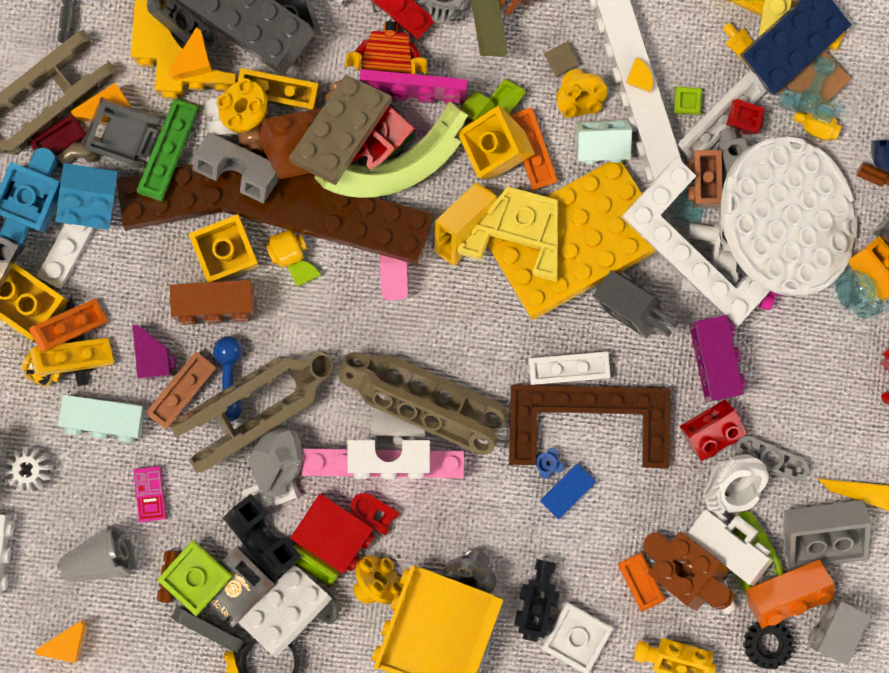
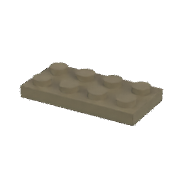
M345 74L289 156L290 163L336 185L391 104V96Z

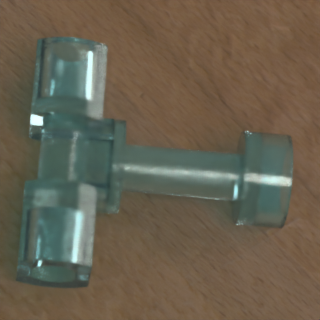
M816 57L812 67L816 73L809 90H803L799 94L785 89L779 101L780 108L795 113L803 110L811 113L812 118L830 124L836 108L833 104L821 101L822 96L819 95V91L825 77L833 74L836 63L825 57Z

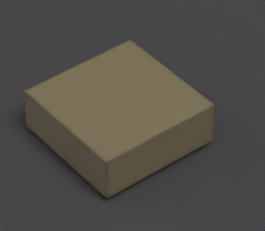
M568 41L544 53L556 78L580 65Z

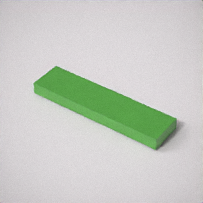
M179 99L173 100L138 185V194L161 202L163 201L198 115L199 106Z

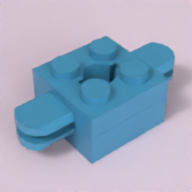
M36 149L27 168L10 162L0 185V217L5 218L0 235H5L23 245L30 229L46 234L58 205L61 182L52 178L58 159L49 149Z

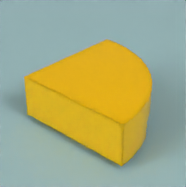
M635 58L626 84L651 93L653 87L651 71L642 60Z
M231 650L225 651L224 659L227 664V673H240L235 652Z

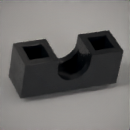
M250 494L230 509L223 519L273 581L300 559L301 555L285 536L277 538L270 532L265 523V517L268 514L253 495Z

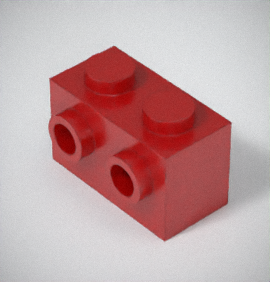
M725 399L679 426L691 450L701 462L713 457L720 450L736 443L740 438L747 435L736 410Z

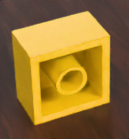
M238 214L188 234L207 282H223L260 267L243 222Z

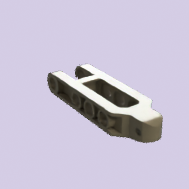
M85 30L75 33L0 92V118L51 78L54 79L65 94L50 107H44V112L27 124L25 122L22 125L23 128L8 140L3 139L0 135V153L17 155L29 145V140L31 141L32 138L59 122L115 77L117 70L108 60L106 64L99 67L91 75L89 73L86 74L74 85H71L61 73L64 67L92 45L93 40Z
M319 351L309 352L299 359L279 355L173 421L169 427L177 439L180 438L179 435L190 431L196 426L201 427L214 418L225 436L190 458L189 461L196 473L211 468L311 405L314 401L317 385L332 374L333 361L329 355ZM286 370L289 371L296 383L295 392L234 429L225 414V411L228 410L227 407L241 398H248L250 396L249 393L265 383H272L273 378Z
M351 352L343 357L338 371L341 383L357 390L367 405L477 454L487 455L494 450L498 437H496L493 431L501 429L508 416L507 409L499 402L390 354L370 356ZM354 359H358L360 364L355 363ZM391 369L399 370L402 375L394 374ZM415 380H422L427 386H420ZM439 391H447L451 396H443ZM378 394H385L390 400H383ZM403 405L411 406L414 411L406 410ZM488 412H494L500 418H492ZM428 416L436 417L439 422L431 421ZM477 438H483L489 444L480 443Z

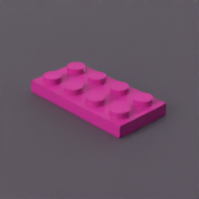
M360 70L359 80L392 96L393 100L406 101L407 98H415L421 103H433L436 100L444 101L446 105L450 101L457 106L466 100L467 79Z

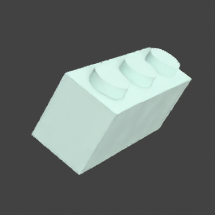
M63 395L58 427L65 428V433L81 435V430L91 431V437L107 439V435L112 434L118 435L117 441L133 443L134 438L141 439L146 407Z

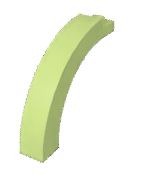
M449 101L427 135L400 156L382 162L371 170L367 165L350 164L336 185L316 175L314 178L323 188L350 197H379L407 189L434 173L455 152L461 143L455 135L463 127L468 115L460 107Z

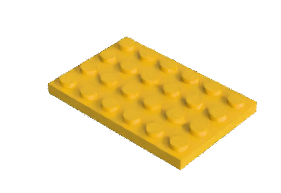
M609 161L546 196L558 200L557 282L533 275V269L540 253L539 249L490 236L487 247L532 321L600 284L611 270L618 274L657 252L621 218L624 212L642 194L622 162L613 163Z

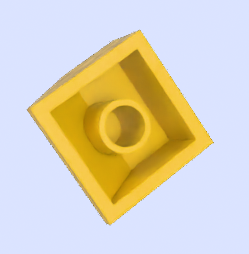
M501 106L493 108L457 132L478 179H495L535 154L525 131Z

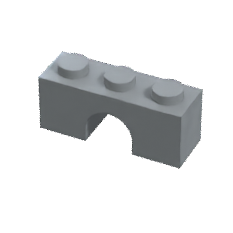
M210 132L194 153V171L215 181L225 171H237L243 175L240 193L263 204L279 179L269 159L263 158L245 147H240L229 142L226 138Z

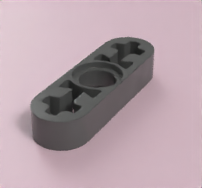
M147 1L149 13L183 42L187 43L195 28H198L204 36L206 48L213 45L214 34L212 30L178 1ZM176 16H181L185 20V28H181L177 24Z
M177 605L171 615V618L176 622L233 652L240 653L246 642L241 636L199 614L195 616L189 609L181 605Z

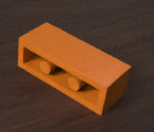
M820 559L746 589L747 604L761 628L777 625L788 617L801 615L806 610L818 605H825L835 598L834 582Z

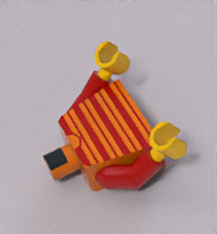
M387 21L383 24V31H372L369 39L363 40L353 52L346 54L344 68L355 66L356 70L360 71L361 66V69L405 74L423 72L424 75H427V60L422 57L416 45L409 42L408 34L398 33V23Z

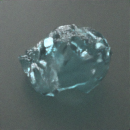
M854 269L845 272L843 276L838 278L835 291L844 308L853 311L862 319H867L869 316H876L883 312V300L877 296L876 281Z

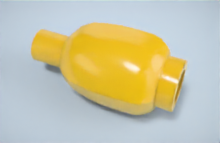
M797 111L793 121L803 124L806 133L822 141H830L831 139L836 141L842 128L834 117L817 111L808 114Z

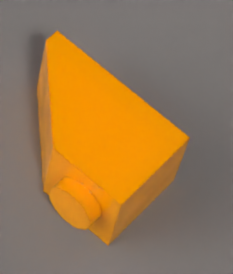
M114 83L73 109L71 113L77 120L91 123L101 97L129 107L132 106L118 85ZM103 114L99 125L107 126L109 117Z

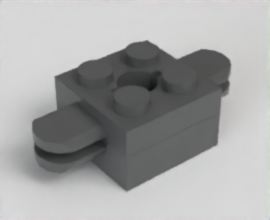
M611 270L601 284L592 287L596 291L593 297L604 312L646 339L654 329L666 337L672 334L659 321L674 329L678 325L672 317L665 314L660 307L661 301L655 297L656 294L644 285L639 288L634 284V280L624 272L617 274Z

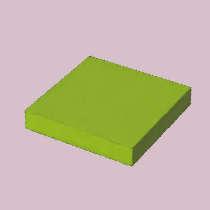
M192 540L161 574L157 581L195 616H198L233 575L200 544Z

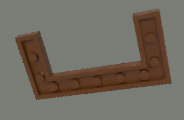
M510 385L509 465H536L537 412L642 415V468H669L670 388Z

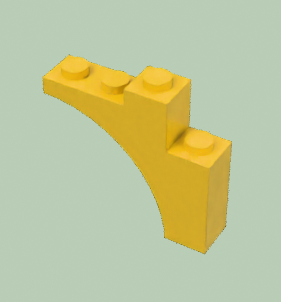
M135 0L131 58L134 62H138V66L153 67V63L157 64L155 91L158 95H162L161 98L174 100L177 99V96H185V86H189L188 89L193 91H204V87L215 88L216 92L225 93L231 85L238 81L236 74L214 69L210 73L177 81L172 79L168 72L181 53L182 48L173 38L171 31L149 13L147 9L148 0Z

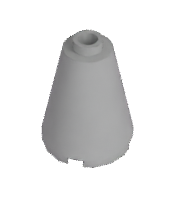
M112 524L62 556L57 565L60 577L67 582H78L132 575L133 572L131 570L136 569V559L131 541L125 542L122 536L126 534L125 530L119 524Z

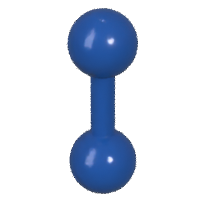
M232 336L221 337L213 347L214 358L222 365V391L233 384V365L238 363L243 355L242 344ZM241 400L227 407L228 410L225 411V414L230 422L235 421L241 415Z

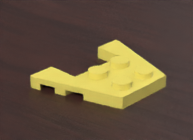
M507 186L487 211V215L481 223L476 225L468 239L460 244L457 249L458 254L481 261L490 236L540 250L533 269V275L557 282L558 200Z

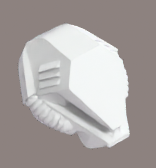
M743 454L730 456L729 460L719 462V465L713 466L703 495L708 511L723 514L727 510L729 513L749 510L759 501L758 495L765 488L769 480L765 464L752 455Z

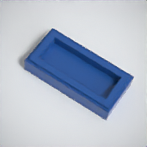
M576 463L547 492L540 502L559 520L596 481Z

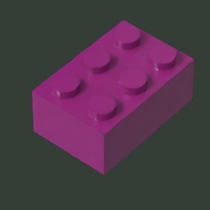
M727 315L695 321L690 324L689 329L705 403L743 395V389H746V380L744 374L739 373L737 363L741 362L739 348L733 345L732 336H735L733 321H728Z

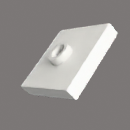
M566 601L553 624L551 634L548 633L541 649L577 670L589 673L614 628Z

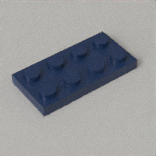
M799 0L749 45L740 56L752 72L757 75L771 95H775L844 33L851 24L833 0Z

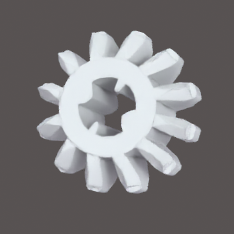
M24 447L22 451L23 456L20 452L14 451L13 456L16 461L8 459L6 462L8 465L13 466L12 470L5 471L6 475H14L9 480V484L14 485L18 482L17 490L23 491L26 487L29 493L34 492V484L37 488L42 489L44 485L40 479L50 480V476L44 474V470H51L52 466L43 465L47 461L48 456L42 455L39 457L40 450L36 448L31 453L28 447ZM25 465H33L31 469L32 475H24L26 471Z

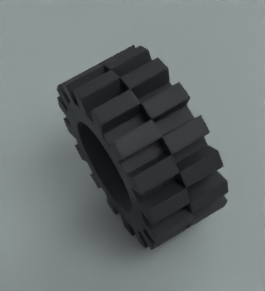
M757 621L755 625L748 628V633L744 635L745 642H743V647L746 650V656L749 657L752 663L764 669H777L778 666H784L786 661L791 659V652L794 651L795 647L793 646L794 639L785 625L778 623L774 626L769 625L761 628ZM765 634H773L779 642L777 651L771 655L763 654L759 649V640Z

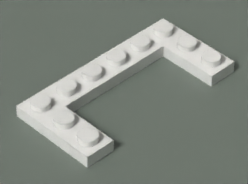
M676 157L624 212L621 218L723 316L727 315L728 320H732L734 326L738 327L770 291L760 286L748 275L734 287L661 216L667 207L696 177Z

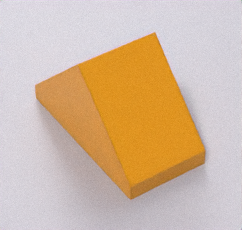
M195 28L168 72L170 77L176 81L212 72L205 39L198 28Z
M86 620L79 621L34 651L39 656L71 663L78 662L87 629Z

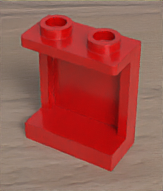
M319 493L290 539L344 574L347 569L351 572L360 560L356 555L362 547L367 549L375 536L371 534L374 528Z

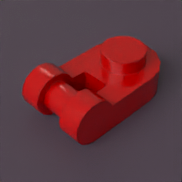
M367 493L356 495L350 504L352 514L385 536L390 531L388 527L393 519L396 520L400 515L399 512ZM378 509L384 512L379 522L373 519Z

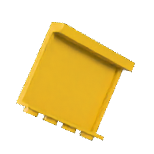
M411 565L410 570L405 568L400 580V584L404 585L400 595L395 594L390 609L394 610L391 621L386 619L381 635L385 636L382 646H376L371 659L375 661L374 669H381L389 673H477L504 598L416 565Z

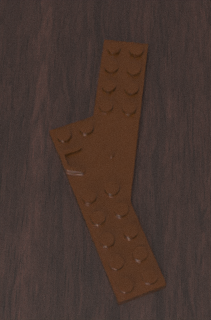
M265 152L259 155L263 158H267ZM193 164L176 167L162 202L137 193V188L143 174L117 179L121 215L125 231L224 212L232 215L238 214L240 217L418 265L434 220V213L374 197L359 198L334 193L323 188L312 173L278 179L277 184L264 204L240 193L243 175L233 170L223 172L215 181L194 171Z

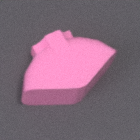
M380 255L382 297L386 300L405 299L408 295L407 262Z

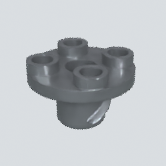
M470 549L461 558L450 560L444 569L443 576L490 594L494 591L497 583L495 574L488 568V555L478 549Z

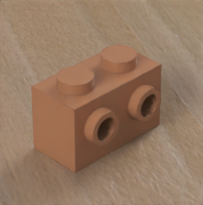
M695 150L692 154V159H687V167L696 175L692 180V185H688V201H692V208H719L722 197V150Z

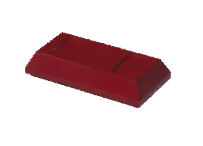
M70 114L28 142L34 151L38 148H46L57 155L71 144L84 138L86 133L73 114Z

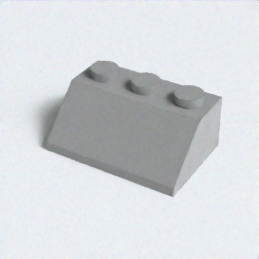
M863 500L784 510L783 531L789 570L797 569L819 559L823 566L869 560L871 521Z

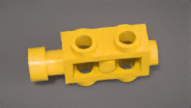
M661 638L658 647L649 646V642L638 640L634 650L633 661L643 664L645 661L653 663L652 671L657 673H715L716 664L712 663V651Z

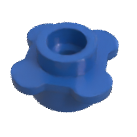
M549 448L546 453L536 454V467L540 472V476L544 479L549 478L555 472L560 473L564 469V464L559 461L558 451L555 448ZM547 461L551 462L550 466L547 465Z

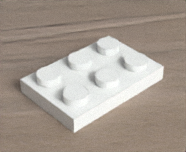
M294 564L238 623L272 656L277 658L332 598Z

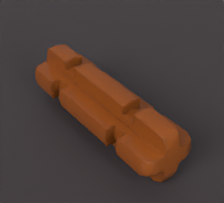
M172 550L164 552L163 561H165V564L162 565L161 574L179 556V552ZM159 583L161 588L157 592V601L170 603L172 601V594Z

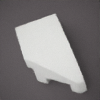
M295 480L290 484H286V492L275 498L263 496L258 485L241 491L245 497L252 494L257 501L266 507L270 505L275 507L301 496Z

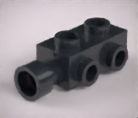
M536 559L534 567L537 570L535 580L528 579V584H522L519 599L524 600L522 611L517 610L514 626L518 627V633L523 634L522 639L538 642L539 637L545 638L546 633L551 634L554 618L549 617L551 606L557 607L560 591H555L556 585L551 584L552 574L556 572L557 563ZM536 590L544 592L542 599L537 600L534 598ZM531 616L538 618L537 625H529L528 620Z

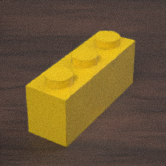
M240 68L237 82L247 78L260 85L266 93L267 103L305 111L317 109L321 90L319 83Z

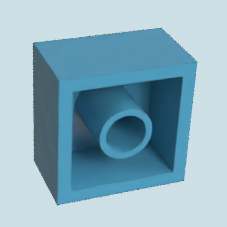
M64 163L56 222L109 230L118 171Z

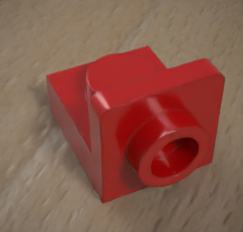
M734 99L731 103L726 125L742 130V134L745 135L758 134L764 123V108Z

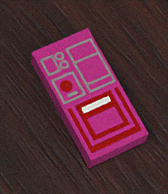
M161 466L133 469L139 522L167 519Z

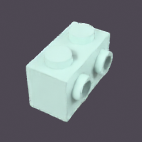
M628 120L576 122L575 152L578 161L593 164L601 160L619 163L631 159L632 129Z

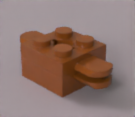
M680 531L673 541L657 532L651 533L645 538L643 549L648 556L656 561L647 574L686 606L698 611L704 602L718 610L726 609L731 605L734 594L721 581L730 569L690 537Z

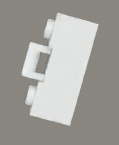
M705 509L686 535L749 585L755 586L773 562V559L768 556L771 551L759 542L756 545L752 544L759 531L738 515L728 525L725 523L728 520L725 515L712 513ZM735 528L747 536L744 541L733 533Z

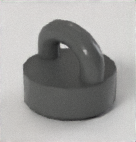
M328 594L332 600L316 617L327 624H333L338 617L340 603L332 594Z

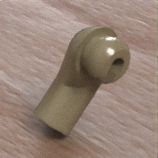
M76 142L57 155V158L63 165L64 163L69 164L76 157L84 158L86 162L90 163L97 158L98 154L83 149L82 143Z

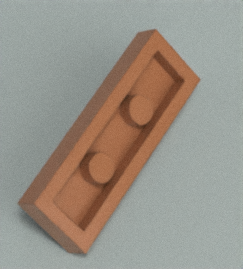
M196 351L146 411V414L165 430H168L169 425L177 419L217 370V367Z

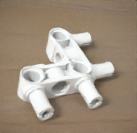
M722 219L718 223L713 224V226L690 223L687 238L710 241L712 244L710 264L736 287L738 273L736 272L737 261L728 243L722 238ZM682 276L681 291L699 293Z

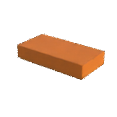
M642 552L617 563L641 612L665 601L656 580L647 574L650 568Z

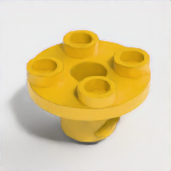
M572 69L565 73L562 78L561 87L556 94V104L566 118L582 116L588 113L595 114L602 109V103L608 92L607 85L599 75L585 74L581 69Z
M243 78L231 85L217 99L216 104L219 108L220 121L233 132H246L261 125L263 119H266L268 114L267 96L264 89L247 78Z
M368 555L356 564L355 574L358 582L355 583L353 592L360 602L371 604L377 601L382 604H391L395 594H401L403 585L400 584V579L390 559L386 557L381 559Z

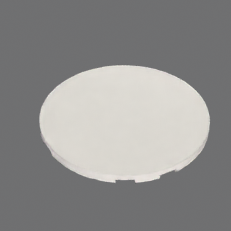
M795 137L769 138L750 146L731 166L724 182L721 197V218L728 246L740 267L752 280L765 289L785 296H802L825 289L844 272L853 254L851 250L854 239L857 238V217H854L852 205L854 198L849 184L836 163L820 148H815L805 143V140Z

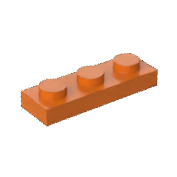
M533 108L510 114L525 131L535 153L522 162L532 191L558 183Z
M95 298L32 326L29 331L41 353L104 325L108 322V319Z

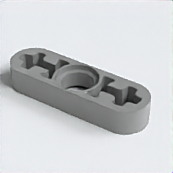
M744 436L734 444L736 456L743 455V449L740 448V445L746 444L748 441L751 442L750 447L755 450H759L760 445L764 448L759 453L758 459L765 464L768 471L786 479L800 481L808 475L809 466L803 458L754 437ZM768 451H774L778 455L779 460L775 466H768L764 461V456ZM748 452V453H747V454L752 455V456H754V457L757 456L756 454H754V453H752V452ZM784 456L788 457L786 463L790 465H795L799 462V468L802 469V473H797L793 476V471L787 467H783V472L779 471V468L784 463Z

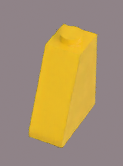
M476 182L435 220L434 253L453 266H456L463 257V255L458 254V247L468 239L472 229L481 223L487 215V211L497 200V196L490 189L484 188Z

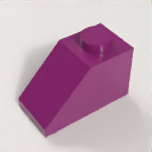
M132 325L137 378L144 380L172 377V370H176L175 354H171L166 346L139 325Z

